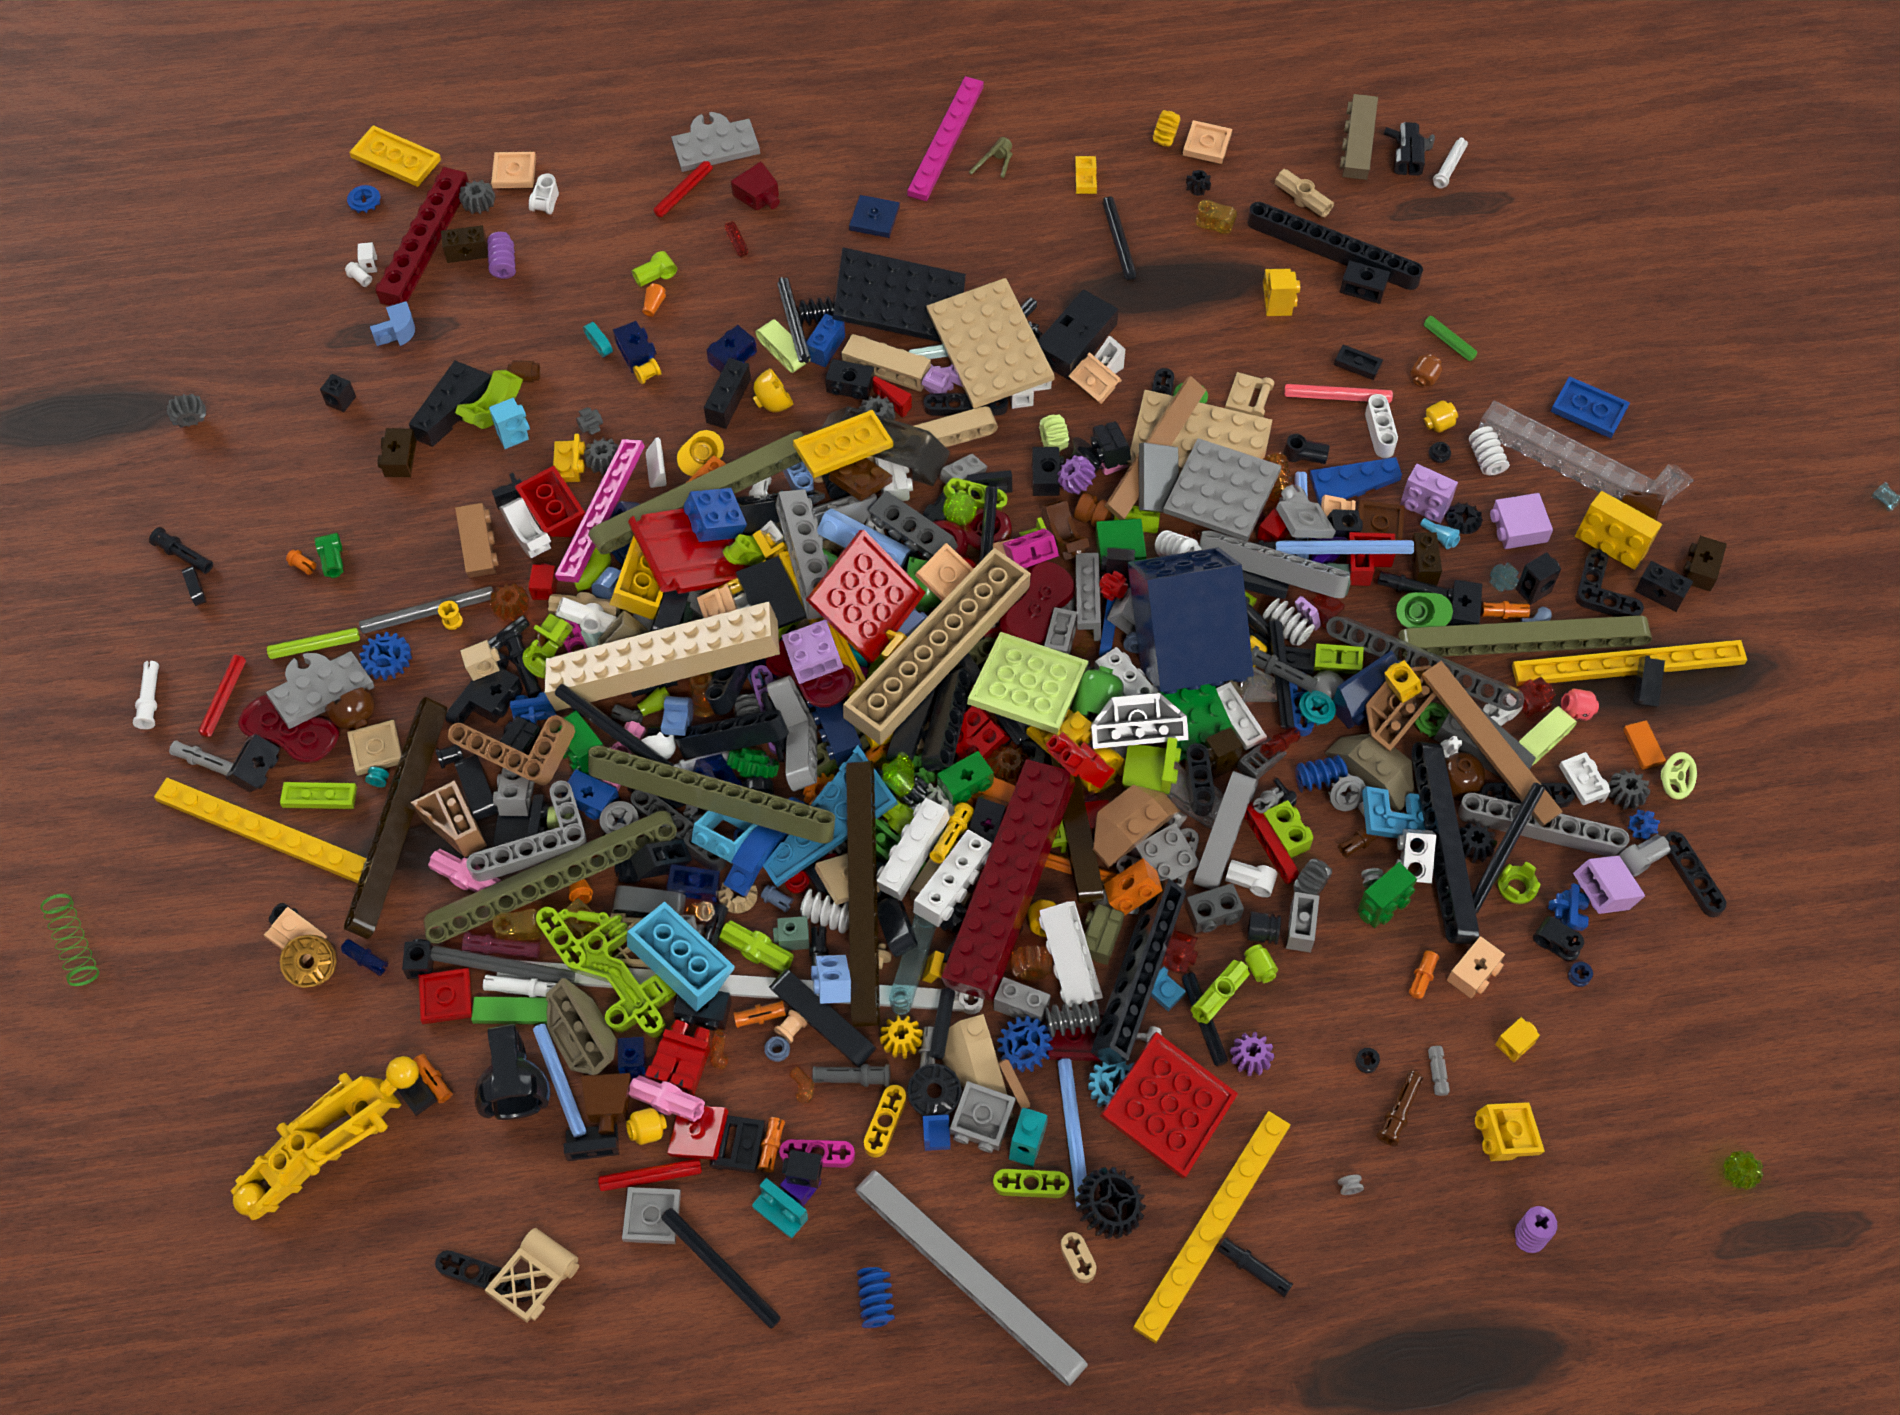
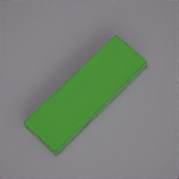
M474 997L471 1021L473 1024H547L548 1001H546V998Z

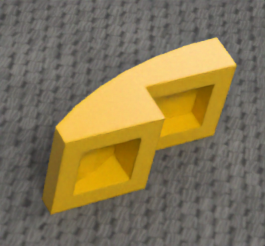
M1075 156L1076 194H1097L1096 156Z

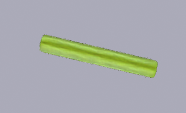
M357 628L270 645L267 647V654L270 659L356 642L360 640V634Z

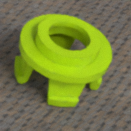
M536 639L524 651L522 659L525 667L532 674L545 678L546 659L555 657L554 655L559 646L549 640L540 647L537 646L539 641Z
M1525 862L1522 866L1508 864L1501 872L1497 882L1501 895L1509 902L1515 904H1525L1532 901L1541 885L1535 876L1536 867L1528 862ZM1514 879L1520 880L1525 884L1526 891L1523 894H1519L1520 892L1508 885V883Z

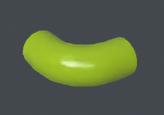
M595 547L579 582H574L577 592L592 587V584L603 571L610 567V553L600 554Z

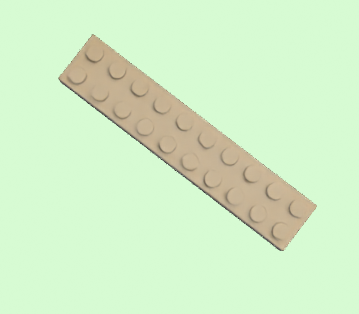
M993 548L843 704V718L881 745L1029 589L1031 573L996 548Z
M765 602L546 659L545 694L555 711L571 707L555 695V691L560 684H565L590 703L779 655L778 620L770 603Z

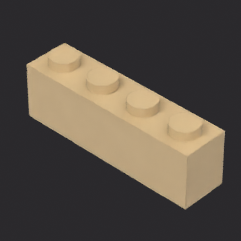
M854 334L851 335L841 353L842 361L874 367L875 376L920 392L924 388V385H921L922 380L931 368V359L925 356L916 355L904 349H897L885 343H879L864 336Z

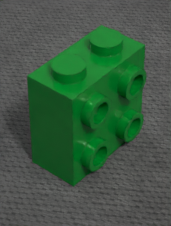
M1141 519L1096 522L1095 536L1097 552L1099 553L1100 572H1105V570H1101L1102 556H1107V548L1135 550V561L1147 558Z
M1398 862L1364 891L1357 910L1360 918L1373 928H1376L1380 923L1383 925L1388 923L1394 916L1393 912L1398 908L1402 910L1410 903L1411 899L1409 897L1415 892L1414 886L1417 878Z

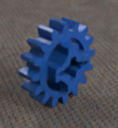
M385 632L384 637L376 634L375 640L368 639L369 645H362L364 652L359 654L362 660L360 661L366 673L368 675L373 674L376 680L379 676H382L383 680L386 681L389 675L395 679V673L403 674L402 668L410 666L408 660L412 659L410 646L406 643L404 637L399 639L397 633H394L392 637H390L388 632Z
M1030 1016L1025 1018V1022L1020 1017L1016 1018V1024L1010 1021L1007 1022L1009 1029H1001L1004 1038L997 1039L1003 1045L997 1049L1003 1055L1001 1059H1008L1013 1070L1017 1067L1022 1073L1025 1067L1031 1072L1034 1071L1035 1064L1042 1067V1058L1047 1060L1050 1058L1046 1051L1053 1050V1047L1047 1043L1053 1040L1050 1034H1046L1048 1028L1042 1025L1039 1019H1035L1033 1022ZM1039 1037H1040V1046H1038V1042H1037L1038 1039H1039ZM1012 1042L1013 1048L1010 1051V1043Z

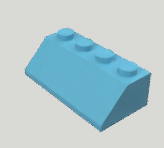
M665 901L627 931V947L695 1011H698L717 994L735 968L729 960Z

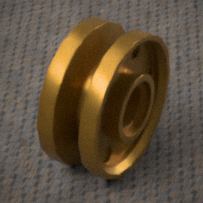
M311 934L298 936L289 941L281 952L279 962L281 972L287 981L295 986L307 988L320 985L329 980L335 971L337 957L336 951L329 941L321 936ZM306 954H310L314 958V964L311 968H307L303 964V957Z

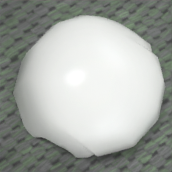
M659 732L655 736H648L641 740L666 759H669L676 749L674 735L665 737Z

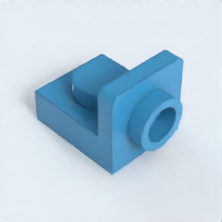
M1163 967L1158 973L1151 997L1169 1011L1185 995L1186 991L1167 975L1168 969Z

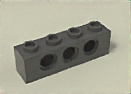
M885 491L869 509L873 518L871 521L878 528H886L897 541L901 539L906 542L905 545L911 551L922 553V557L926 561H929L945 543L954 550L958 547L954 536L888 491ZM916 528L914 531L908 532L910 529ZM932 539V542L925 544L926 541Z

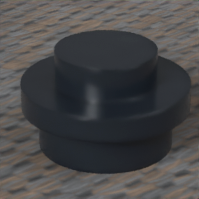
M1436 442L1430 447L1428 454L1434 462L1444 463L1450 459L1451 450L1445 442Z

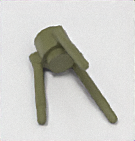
M1000 137L990 151L969 171V174L972 175L989 157L994 155L998 159L1005 158L1001 178H1004L1009 160L1013 155L1010 152L1012 149L1011 141L1005 137Z

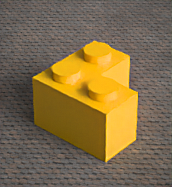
M1265 269L1263 289L1266 315L1292 316L1293 308L1297 307L1296 293H1300V280H1296V273L1291 272V269Z

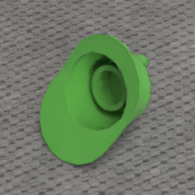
M1415 592L1409 593L1400 599L1397 604L1396 614L1400 623L1406 628L1446 626L1452 619L1453 608L1448 598L1442 594Z

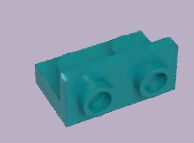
M766 1178L760 1184L761 1195L755 1200L752 1207L785 1235L793 1238L808 1220L807 1210Z

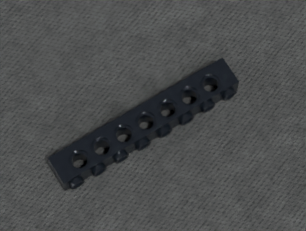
M1169 878L1160 881L1163 889L1162 892L1143 903L1090 1052L1107 1065L1129 1060L1186 895V891Z

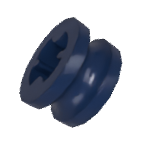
M1585 962L1574 963L1568 972L1570 983L1577 987L1586 986L1593 977L1591 966ZM1578 970H1581L1582 975H1585L1583 979L1579 978Z

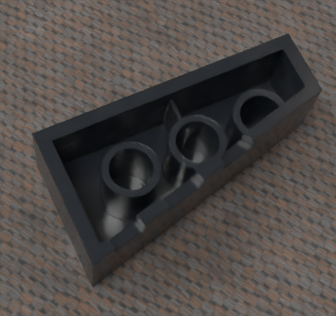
M454 360L409 423V427L413 429L416 440L431 447L436 445L453 430V425L458 421H463V417L455 413L457 406L471 404L479 400L487 390L492 375Z

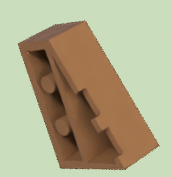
M483 503L455 507L466 574L469 578L495 574V566H499L497 553L493 552L495 538L493 531L490 529V523H492L490 510H486Z
M456 781L446 784L411 802L421 820L464 857L487 847Z

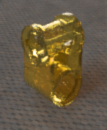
M1203 200L1198 204L1199 214H1197L1195 222L1201 228L1214 230L1221 234H1228L1234 226L1237 211L1231 206Z
M528 909L521 912L497 915L493 920L496 938L502 943L540 939L542 937V930L536 922L538 910Z

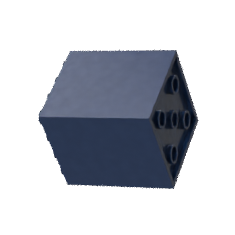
M1219 547L1127 562L1140 669L1160 692L1173 694L1177 692V689L1196 690L1205 684L1219 686L1224 684V681L1242 682L1246 681L1247 677L1254 676L1241 563Z

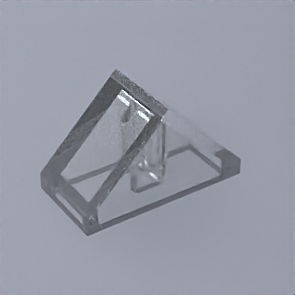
M1668 464L1649 486L1647 492L1664 495L1665 498L1662 503L1664 505L1691 484L1694 479L1678 465Z
M1253 667L1254 676L1247 677L1246 681L1241 682L1242 700L1244 702H1277L1275 678Z

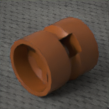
M1084 492L1076 506L1074 519L1085 524L1090 521L1091 526L1096 528L1097 521H1110L1112 513L1105 507L1108 502L1107 500L1101 499L1098 501L1097 496Z

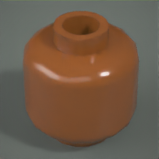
M1432 354L1420 356L1410 370L1414 384L1419 387L1433 386L1443 371L1441 361Z

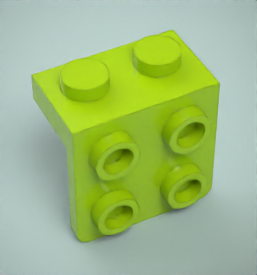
M1168 737L1166 748L1128 745L1122 781L1123 787L1129 788L1132 785H1137L1170 794L1171 784H1176L1178 769H1174V762L1179 763L1181 748H1176L1178 739Z

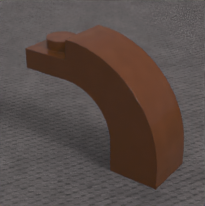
M1059 500L1041 505L1047 530L1054 535L1060 557L1063 560L1075 558L1077 554L1086 553L1085 548L1090 547L1088 538L1081 537L1073 524L1067 501Z

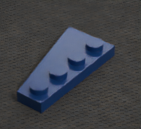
M1394 457L1311 470L1309 476L1317 501L1321 507L1324 495L1344 499L1353 496L1359 497L1371 489L1377 490L1400 481L1402 473L1397 458Z

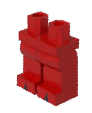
M971 706L964 714L956 753L960 758L955 763L977 751L986 760L1001 744H1005L1010 739L1007 733L994 722L993 718L985 710Z
M1064 732L1059 736L1054 734L1046 743V746L1049 748L1047 751L1071 775L1075 777L1078 775L1081 779L1099 789L1103 787L1116 771L1089 744L1083 742L1079 747Z
M676 1019L670 1030L665 1029L651 1066H648L645 1076L661 1084L663 1081L669 1082L680 1088L683 1092L695 1096L707 1057L711 1051L709 1046L711 1033L708 1029L697 1027L694 1037L687 1036L686 1033L689 1025Z

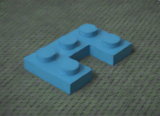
M1366 786L1362 790L1367 834L1398 839V836L1402 835L1403 829L1425 830L1419 794L1409 793L1405 797L1407 814L1390 811L1387 789ZM1415 838V839L1412 840V841L1422 842V840H1421L1420 838Z

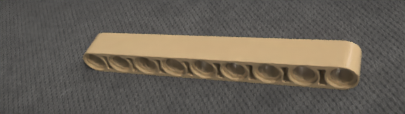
M986 406L890 432L888 434L893 440V447L869 456L867 459L875 463L877 455H889L900 452L903 459L991 435L997 430L998 426L991 409ZM821 476L813 478V482H823Z

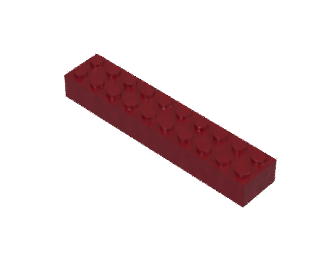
M1026 759L941 976L946 988L988 1001H994L1076 784L1073 775L1066 769Z

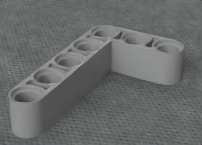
M788 675L768 683L767 690L776 709L780 710L789 730L786 741V778L792 791H797L817 783V726L794 680Z
M1233 771L1193 884L1209 890L1219 887L1249 801H1252L1259 782L1257 779Z
M557 781L550 787V796L560 826L559 828L471 854L466 861L471 877L479 882L490 880L539 865L586 844L587 838L569 783ZM559 793H568L564 798H557ZM566 814H574L571 819H563ZM573 835L581 836L577 841L569 840ZM550 842L557 843L553 848H546V845ZM527 849L533 850V852L528 856L522 855V853ZM501 857H509L505 863H498ZM485 864L483 869L474 870L476 865Z

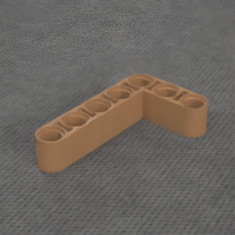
M551 716L545 722L529 755L462 723H455L449 728L448 738L452 743L538 785H546L552 780L574 736L575 727L571 722L560 716ZM540 769L539 774L536 776L537 770Z

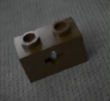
M483 225L441 231L442 247L447 263L488 258V243Z
M386 428L385 437L381 438L382 454L378 456V467L382 469L384 477L411 478L417 444L413 429Z
M1437 532L1414 533L1412 541H1414V552L1410 554L1414 580L1438 585L1442 573Z
M1700 535L1697 543L1691 544L1688 551V556H1691V559L1686 561L1682 572L1686 574V578L1693 581L1691 586L1711 592L1719 575L1727 546L1726 543Z
M1229 727L1206 738L1204 746L1209 753L1212 778L1215 779L1236 769L1241 757L1243 744L1233 729Z

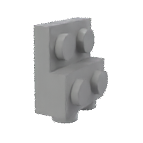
M967 1081L950 1127V1134L954 1135L953 1139L959 1143L968 1144L969 1141L979 1144L978 1148L988 1153H992L993 1149L999 1151L1016 1098Z

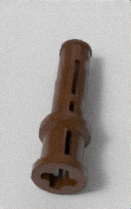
M1408 1071L1392 1110L1386 1113L1384 1126L1376 1135L1381 1142L1387 1145L1398 1146L1400 1141L1398 1137L1401 1130L1407 1126L1408 1119L1406 1116L1424 1079L1423 1075L1419 1072Z

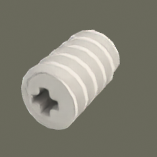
M1490 426L1475 430L1469 437V442L1472 445L1473 452H1475L1476 459H1478L1477 461L1482 473L1489 476L1500 474L1510 466L1509 462L1506 461V455L1503 454L1504 450L1500 446V440L1497 439L1498 435L1493 432V428Z
M1169 530L1162 531L1155 542V551L1159 557L1202 550L1195 539Z
M1278 598L1269 605L1263 614V618L1268 622L1274 620L1282 622L1284 638L1290 639L1292 645L1297 644L1299 646L1310 637L1315 625L1312 624L1306 627L1308 619L1305 618L1300 622L1302 614L1299 612L1296 615H1292L1295 608L1291 607L1287 610L1288 601L1280 604V598Z
M812 889L807 891L800 908L802 917L807 916V919L811 917L812 923L820 921L823 927L829 924L831 930H835L838 927L839 933H845L849 928L848 902L839 907L835 902L833 904L830 903L829 895L822 901L821 892L812 897Z

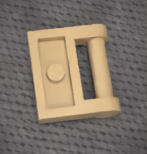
M1237 372L1225 409L1263 417L1265 413L1264 406L1269 391L1273 389L1274 381L1267 377L1261 379ZM1255 388L1261 389L1256 406H1249Z

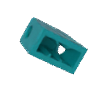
M1022 1108L1011 1141L1009 1160L1034 1167L1048 1124V1116L1046 1114ZM1018 1147H1025L1029 1151H1022Z

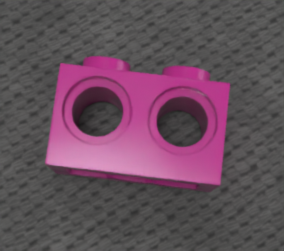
M1045 528L1003 543L1006 556L1023 568L1059 556L1054 535Z

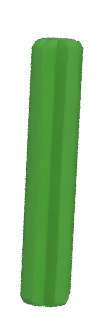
M1429 316L1425 320L1424 326L1468 361H1472L1477 356V350L1436 318Z

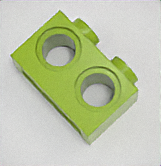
M1316 643L1314 671L1330 670L1335 673L1357 674L1362 670L1364 647Z
M1288 800L1263 813L1291 858L1310 850L1313 834L1310 828L1304 826L1300 820L1301 816L1298 809L1292 807ZM1277 818H1284L1288 822H1281ZM1291 837H1295V838L1299 839L1300 841H1299V842H1294V841H1292L1290 838H1291Z

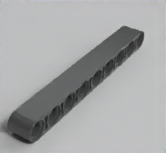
M1344 616L1333 617L1327 623V632L1332 637L1356 647H1364L1365 651L1379 657L1392 651L1398 663L1403 661L1398 654L1400 648L1403 647L1407 651L1405 661L1410 668L1421 667L1420 659L1423 656L1428 659L1429 665L1432 667L1442 661L1445 666L1449 667L1450 672L1470 696L1498 708L1512 711L1519 709L1524 704L1525 698L1523 693L1512 686ZM1338 621H1341L1344 625L1341 633L1336 630V623ZM1358 630H1362L1365 634L1362 642L1357 639ZM1381 638L1386 642V648L1383 651L1377 646ZM1465 675H1469L1472 678V685L1470 687H1466L1463 684V677ZM1487 684L1492 685L1494 688V694L1491 697L1487 696L1484 691ZM1509 693L1516 697L1517 701L1514 706H1510L1507 703L1506 698Z

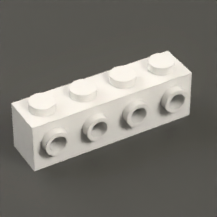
M1117 647L1095 661V670H1099L1100 666L1113 669L1112 674L1118 676L1123 681L1124 691L1122 696L1160 692L1154 684H1150L1144 672L1139 668L1137 669L1131 663L1129 656L1125 652L1122 653Z
M925 798L922 804L919 803L916 806L910 825H905L901 833L902 839L898 845L892 847L889 853V861L886 866H881L876 875L880 890L902 901L950 819L946 807L928 798Z
M967 830L914 900L913 913L937 927L940 926L943 920L947 921L954 911V905L957 902L961 903L967 894L966 889L969 885H974L977 882L980 870L986 864L993 843Z
M1075 901L1039 910L1041 915L1039 922L1041 928L1046 932L1048 939L1046 946L1048 952L1053 956L1055 963L1053 970L1057 979L1060 980L1062 987L1060 994L1063 1002L1068 1007H1072V1004L1075 1002L1080 1005L1084 1001L1090 1002L1103 998Z

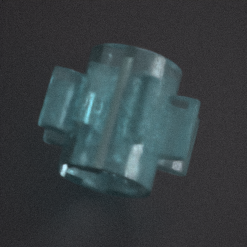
M1508 562L1505 566L1498 564L1490 573L1492 578L1490 583L1500 592L1504 589L1507 591L1512 590L1518 584L1519 579L1517 575L1519 572Z

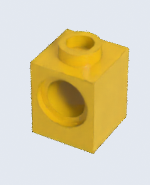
M1405 660L1392 664L1384 672L1386 683L1402 704L1422 692L1420 679ZM1400 678H1407L1404 682H1397Z
M1521 1017L1499 1037L1495 1045L1514 1063L1536 1043L1540 1035L1532 1023L1525 1021Z

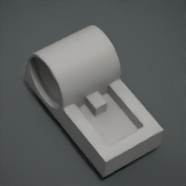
M970 454L943 467L940 480L945 484L952 478L967 480V475L986 473L987 466L975 455Z

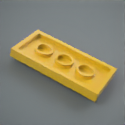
M374 125L349 152L351 158L417 187L441 161L440 154Z
M870 410L793 440V447L812 477L816 478L893 447V440L874 411Z

